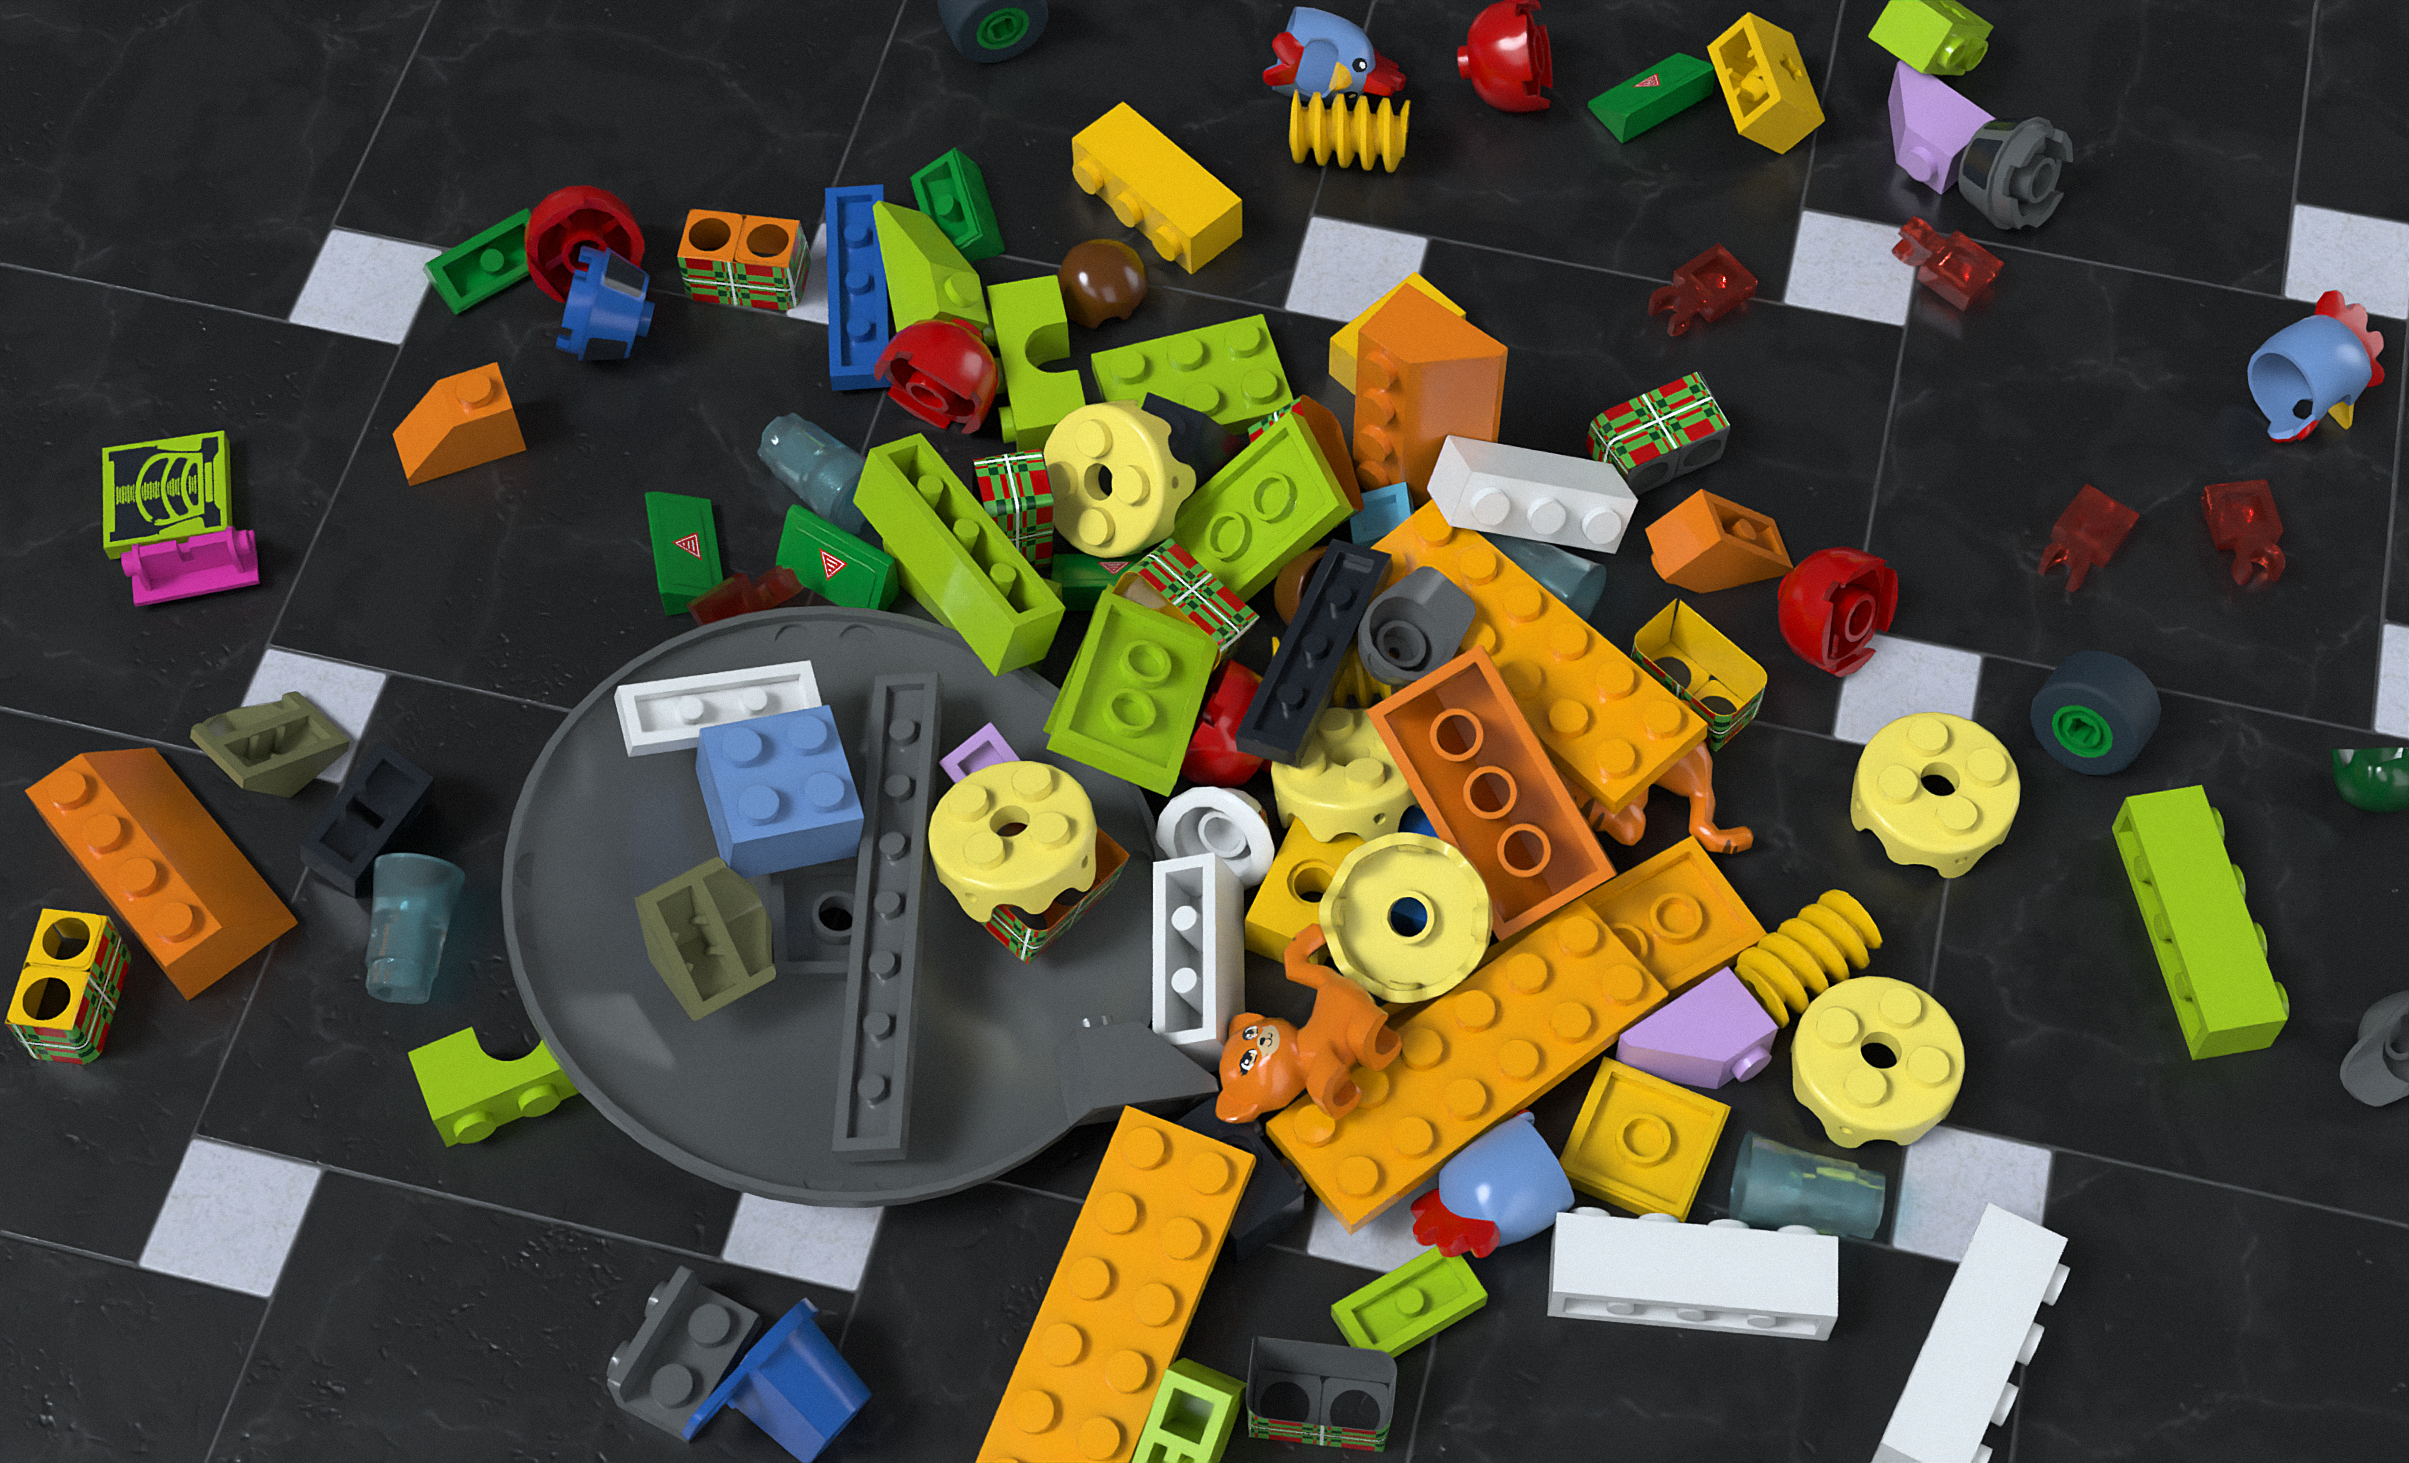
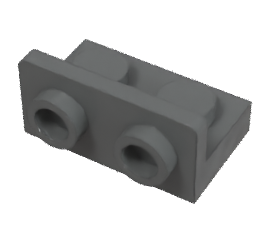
M680 1265L670 1281L666 1279L661 1281L652 1292L645 1308V1317L647 1319L633 1341L630 1339L624 1340L614 1352L607 1369V1376L609 1377L607 1386L618 1407L690 1443L691 1440L688 1441L681 1435L686 1423L694 1412L733 1373L760 1329L762 1321L758 1313L699 1284L695 1271Z

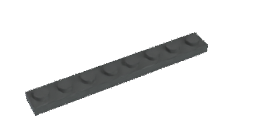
M938 671L875 676L863 803L864 823L860 837L832 1153L839 1163L907 1159L931 858L928 833L935 808L944 683Z

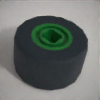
M937 0L939 15L954 46L964 58L977 63H998L1016 57L1035 43L1042 35L1048 21L1046 0Z
M2081 651L2066 657L2035 696L2032 702L2030 720L2035 737L2046 752L2058 762L2085 775L2108 776L2125 770L2138 756L2158 727L2161 705L2157 690L2142 670L2127 659L2106 651Z

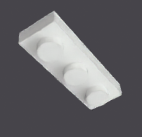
M810 660L618 686L614 696L628 757L698 747L700 728L822 706Z

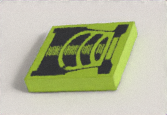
M224 431L102 448L103 544L110 560L121 558V553L132 551L133 544L140 543L142 546L173 540H176L178 544L189 542L188 538L226 531V527L232 526L230 442Z

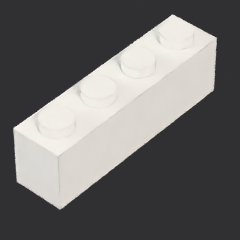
M1990 1202L1988 1203L1974 1230L1871 1463H1988L1992 1449L1980 1442L1989 1422L1999 1426L2003 1425L2019 1387L2007 1382L2014 1363L2018 1361L2028 1366L2045 1328L2033 1322L2039 1305L2042 1301L2053 1306L2068 1276L2070 1268L2058 1263L2067 1243V1238Z
M1593 1207L1575 1208L1569 1213L1557 1212L1551 1237L1548 1316L1827 1341L1838 1317V1237L1819 1235L1816 1229L1799 1225L1782 1227L1778 1231L1749 1229L1746 1223L1731 1219L1715 1220L1708 1225L1680 1223L1678 1218L1662 1213H1650L1642 1215L1638 1219L1610 1217L1607 1211Z

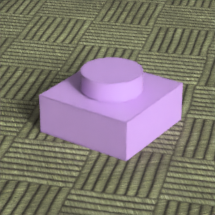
M989 722L939 761L938 764L953 783L956 784L969 774L987 766L1021 760L993 724Z

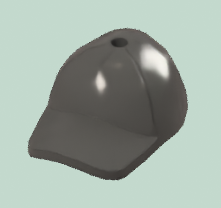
M1429 566L1418 568L1376 597L1367 608L1358 628V652L1364 668L1373 679L1383 684L1403 687L1409 686L1445 665L1453 658L1475 616L1476 608L1474 602L1435 568ZM1389 653L1394 654L1396 658H1392Z
M2409 990L2389 995L2374 1003L2365 1012L2359 1026L2358 1042L2346 1055L2340 1067V1079L2345 1089L2362 1103L2375 1107L2383 1106L2409 1095Z

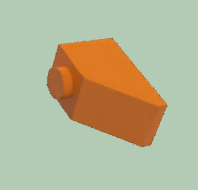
M497 362L438 380L392 433L410 487L527 450Z
M1700 489L1645 529L1654 552L1651 560L1660 577L1670 584H1676L1700 594L1784 576L1794 569L1774 519L1703 489Z

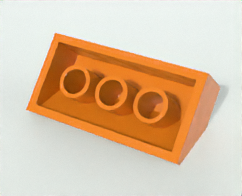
M1407 282L1358 330L1352 465L1358 483L1367 492L1406 482L1413 498V505L1419 506L1425 505L1432 499L1427 486L1447 435L1498 443L1508 347Z
M1481 643L1366 710L1367 715L1438 837L1455 846L1467 856L1484 878L1492 900V930L1499 942L1617 875L1615 867L1492 657Z
M155 748L80 753L25 790L50 830L187 1001L298 924L287 907Z

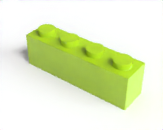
M921 433L870 449L853 502L995 677L1045 659L1066 607Z
M2202 785L2126 797L2112 826V831L2192 1060L2270 1048L2288 1020V997L2283 985L2278 981L2274 982L2266 961V937L2262 927L2257 922L2252 923L2244 901L2246 896L2244 877L2240 868L2236 864L2231 865L2223 844L2225 831L2219 811L2215 807L2210 808Z

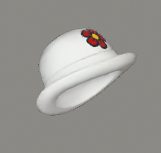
M1214 786L1191 788L1174 797L1159 816L1155 838L1158 845L1164 850L1166 860L1216 852L1244 883V891L1260 884L1273 863L1275 847L1270 834L1267 813L1256 799L1244 791Z

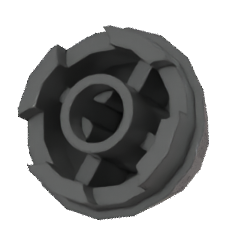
M2041 117L2004 118L1988 121L1975 132L1965 149L1959 169V190L1963 197L1997 228L2008 230L2014 227L2021 230V227L2026 224L2039 227L2052 215L2063 197L2064 192L2056 190L2055 186L2060 176L2062 161L2073 163L2072 142L2066 132L2053 128L2049 120Z

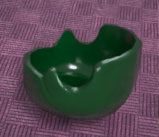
M2335 748L2330 750L2333 780L2342 800L2366 812L2395 813L2409 807V748Z

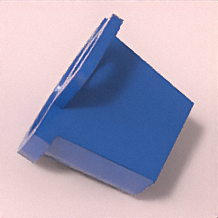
M805 1298L789 1310L746 1354L740 1366L694 1412L682 1430L681 1435L690 1441L727 1404L733 1410L737 1408L799 1461L802 1463H813L872 1396V1392L815 1323L814 1318L817 1316L819 1309Z

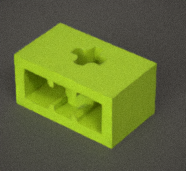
M1890 0L1868 37L1922 74L1963 76L1965 71L1974 69L1984 57L1988 49V42L1985 40L1994 26L1955 0Z

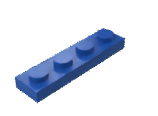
M883 184L825 188L829 367L832 391L892 387V383L885 374H883L879 382L874 376L875 364L890 342L889 290L872 208L878 200L885 202Z

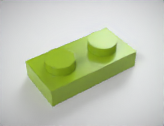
M1437 1246L1331 1305V1316L1351 1347L1381 1350L1394 1358L1485 1306L1488 1294L1462 1255L1453 1258L1443 1257Z

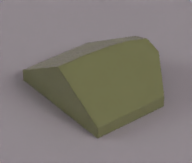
M298 691L283 694L282 700L239 707L210 717L203 723L195 724L192 727L190 736L242 789L287 798L294 796L346 753L350 744V740Z
M712 857L634 897L649 960L692 1021H697L775 979L776 968L775 964L772 963V922L755 886L729 868L728 864L720 857Z

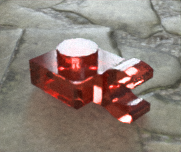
M1915 216L1899 230L1898 235L1902 239L1891 251L1898 260L1906 265H1921L1917 279L1963 312L1998 278L2004 264L1958 230L1945 240L1925 221Z
M778 565L758 577L753 584L750 583L746 574L738 572L686 605L700 627L742 614L770 610L799 593L803 587L791 567L784 570L781 565Z

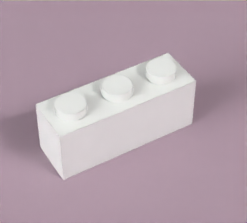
M1447 435L1427 486L1428 492L1449 526L1616 554L1638 502V499L1613 464Z
M1216 852L1153 862V1031L1207 1072L1219 1071L1221 1053L1225 1042L1229 1039V1024L1235 1015L1245 1013L1244 883Z

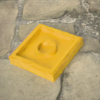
M1604 1056L1560 1157L1559 1164L1570 1186L1574 1189L1640 1216L1650 1213H1662L1672 1215L1678 1218L1680 1223H1685L1731 1107Z

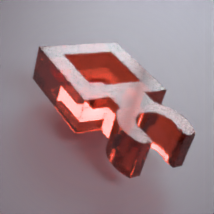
M1718 243L1675 270L1672 286L1661 287L1651 295L1647 313L1653 317L1665 309L1676 311L1677 313L1669 319L1667 332L1672 337L1678 336L1689 329L1692 316L1700 313L1709 323H1712L1754 296L1758 280Z
M2267 479L2206 485L2200 500L2216 550L2235 549L2236 556L2231 566L2234 580L2239 585H2246L2253 572L2251 562H2256L2266 568L2271 582L2278 581L2286 563L2282 550L2276 545L2283 532V527Z
M2086 483L2055 523L2050 538L2055 540V542L2045 548L2037 572L2044 576L2052 565L2058 563L2065 564L2072 570L2065 589L2070 592L2077 590L2084 582L2090 561L2103 569L2132 532L2140 514Z

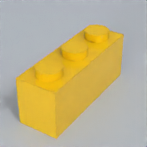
M1124 101L1072 138L1074 162L1072 171L1081 188L1089 194L1096 193L1113 208L1116 216L1124 225L1130 228L1135 226L1152 241L1155 249L1164 259L1168 261L1175 260L1191 275L1242 237V199Z

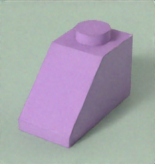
M1903 60L1897 63L1888 98L1896 163L1904 168L1911 177L1924 182L1942 195L1958 180L1962 157L1975 132L1984 123L1995 118L1931 74H1922Z
M1727 966L1621 1034L1615 1061L1665 1081L1718 1089L1735 1077L1740 1082L1747 1081L1767 1066L1772 1058L1770 1050L1778 1026Z

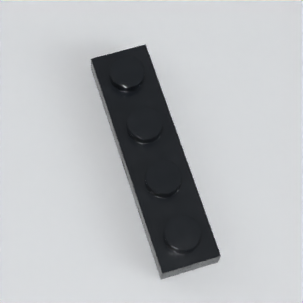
M1336 539L1331 540L1235 734L1237 751L1292 767H1299L1358 644L1360 622L1370 604L1376 597L1382 594L1393 571L1392 554Z

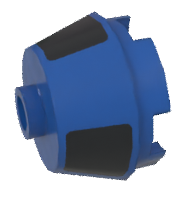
M582 246L578 261L588 263L589 267L587 272L575 269L561 326L572 330L571 336L559 334L555 349L578 355L577 361L628 359L635 335L646 337L652 319L655 303L645 300L650 275L609 247L603 252Z

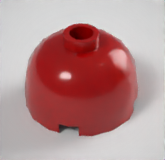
M1504 0L1488 6L1477 14L1468 31L1467 45L1459 46L1458 66L1461 78L1463 80L1472 79L1478 96L1492 108L1503 112H1530L1544 110L1550 106L1551 101L1540 96L1541 85L1552 89L1553 76L1546 24L1535 26L1531 11L1542 10L1538 0Z
M590 185L567 186L549 194L532 211L525 228V258L528 270L538 288L555 301L567 303L566 298L569 295L575 269L585 272L588 270V263L578 261L582 246L603 252L609 247L641 269L640 262L643 252L645 253L641 229L628 205L610 191Z
M943 319L916 321L899 331L883 350L874 368V376L878 382L883 374H885L887 379L893 384L888 395L901 407L925 422L945 430L951 420L958 423H966L961 433L970 434L981 427L992 407L998 388V367L990 349L982 341V333L975 326L962 319H952L951 322Z
M1841 546L1816 551L1798 564L1794 570L1790 571L1783 578L1779 586L1778 617L1780 631L1793 653L1807 663L1838 677L1853 674L1866 664L1876 650L1864 648V646L1872 639L1876 629L1887 633L1892 623L1898 600V577L1895 570L1884 566V563L1887 561L1859 549Z
M1231 659V661L1227 660L1216 674L1203 695L1179 771L1180 776L1204 787L1235 788L1248 782L1258 769L1268 774L1271 772V760L1237 751L1235 734L1263 679L1253 669Z

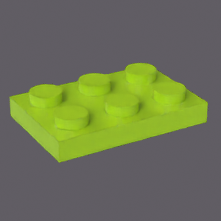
M1263 314L1091 354L1092 370L1103 403L1133 399L1138 401V408L1141 409L1147 392L1205 413L1233 435L1248 433L1249 427L1294 401Z
M1289 410L1178 507L1174 519V532L1165 540L1169 538L1174 540L1240 600L1246 603L1278 576L1283 566L1311 548L1354 510L1305 418Z
M1103 590L1094 609L1046 749L1168 797L1179 775L1218 651L1217 644L1200 628Z

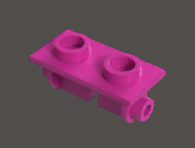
M234 526L226 527V531L188 538L189 542L178 544L176 540L147 546H142L140 543L133 544L132 551L121 553V561L126 577L132 576L135 607L260 584L254 530L236 531Z

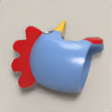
M1307 7L1294 8L1286 32L1279 33L1272 43V47L1278 57L1277 64L1267 68L1263 73L1265 83L1273 86V91L1293 98L1294 91L1297 89L1300 100L1305 102L1310 101L1314 91H1320L1323 104L1326 106L1332 105L1337 93L1344 95L1346 106L1355 103L1364 92L1392 96L1394 91L1404 89L1407 79L1404 74L1398 71V64L1380 55L1379 51L1373 49L1372 43L1363 29L1349 20L1332 13Z
M2338 290L2324 292L2317 301L2314 316L2302 319L2280 330L2262 344L2250 359L2247 369L2249 387L2255 402L2271 421L2267 431L2271 441L2282 443L2291 442L2295 439L2299 441L2305 440L2313 432L2327 411L2344 429H2348L2352 425L2354 402L2365 388L2377 386L2384 380V369L2376 361L2377 355L2384 347L2381 333L2378 331L2367 332L2368 316L2366 309L2359 303L2345 305L2344 297ZM2300 400L2313 401L2312 414L2307 419H2300L2294 416L2292 409Z
M1521 1109L1512 1119L1496 1126L1462 1150L1441 1170L1439 1174V1187L1425 1193L1411 1204V1214L1417 1220L1412 1227L1413 1235L1418 1244L1422 1246L1436 1244L1443 1257L1453 1258L1471 1250L1476 1258H1483L1489 1255L1497 1246L1520 1242L1540 1233L1555 1223L1557 1212L1566 1213L1574 1205L1575 1199L1570 1183L1555 1155L1533 1127L1535 1118L1532 1112L1527 1109Z

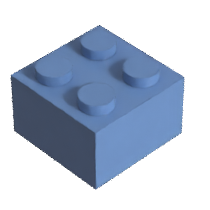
M830 705L700 728L695 770L720 857L728 864L729 868L741 877L749 878L857 856L864 815Z

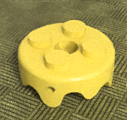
M1126 399L1085 405L1070 412L1055 426L1044 448L1043 454L1054 496V525L1058 532L1072 546L1088 555L1101 558H1115L1142 553V550L1167 539L1174 532V519L1178 507L1182 501L1191 495L1196 485L1195 471L1190 465L1178 462L1170 452L1168 445V436L1171 433L1170 425L1160 417L1138 408L1137 400ZM1103 465L1110 470L1113 476V491L1109 497L1101 490L1098 481L1099 471Z
M1336 707L1326 709L1298 768L1272 761L1271 776L1278 815L1284 829L1291 827L1295 817H1298L1306 825L1312 837L1320 842H1327L1340 833L1352 832L1360 835L1365 843L1388 834L1398 833L1400 818L1409 806L1414 805L1416 808L1422 809L1367 715L1366 710L1368 708L1345 709Z
M1942 712L1913 713L1895 719L1881 728L1872 737L1861 755L1855 772L1850 809L1852 823L1858 831L1871 829L1883 843L1888 857L1895 863L1902 865H1928L1936 868L1944 878L1962 876L1987 851L2004 842L2020 802L2021 785L2017 767L2007 748L1995 735L1974 721L1955 714ZM1927 775L1943 776L1953 784L1955 792L1947 796L1934 795L1924 788L1921 779Z
M1009 761L987 766L969 774L953 785L940 799L932 814L928 837L938 878L957 898L964 911L978 922L985 923L989 921L995 907L1000 904L1016 905L1030 914H1040L1064 890L1073 887L1080 892H1085L1092 886L1095 879V842L1098 828L1091 801L1081 784L1068 773L1052 765L1035 761ZM1010 823L1028 825L1023 832L1012 837H1002L996 834L1000 828Z
M1393 833L1371 840L1357 847L1345 857L1321 899L1319 922L1333 960L1345 977L1359 982L1367 991L1383 1000L1396 1003H1410L1427 1000L1450 991L1465 981L1479 965L1490 941L1493 926L1492 900L1484 878L1474 863L1458 848L1432 836L1417 833ZM1405 897L1419 900L1427 911L1428 917L1425 928L1421 933L1413 937H1407L1398 933L1391 922L1393 906L1397 901Z
M1865 976L1848 979L1826 989L1811 1002L1801 1017L1790 1048V1052H1792L1793 1090L1796 1098L1821 1120L1828 1137L1834 1143L1846 1148H1856L1866 1141L1875 1139L1895 1141L1901 1146L1915 1142L1938 1122L1947 1117L1960 1090L1965 1071L1964 1046L1958 1028L1946 1009L1928 993L1912 984L1889 977ZM1869 1043L1884 1044L1894 1052L1897 1064L1887 1069L1875 1068L1864 1060L1861 1048Z

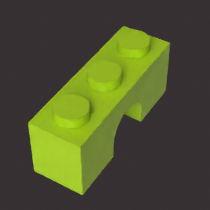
M1057 275L986 286L989 310L986 312L989 324L981 333L983 335V342L987 347H996L998 358H994L998 367L997 394L1005 393L1008 406L998 407L1000 426L1004 443L1015 442L1017 452L1041 448V452H1044L1046 442L1055 426L1067 414L1086 405L1078 370L1048 373L1036 368L1047 361L1070 357L1067 318Z
M469 1027L408 1052L432 1120L447 1147L459 1142L469 1144L481 1141L490 1136L498 1126L523 1116L537 1117L555 1109L561 1100L581 1093L550 1055L542 1040L529 1055L514 1061H500L491 1058L484 1052L473 1027Z

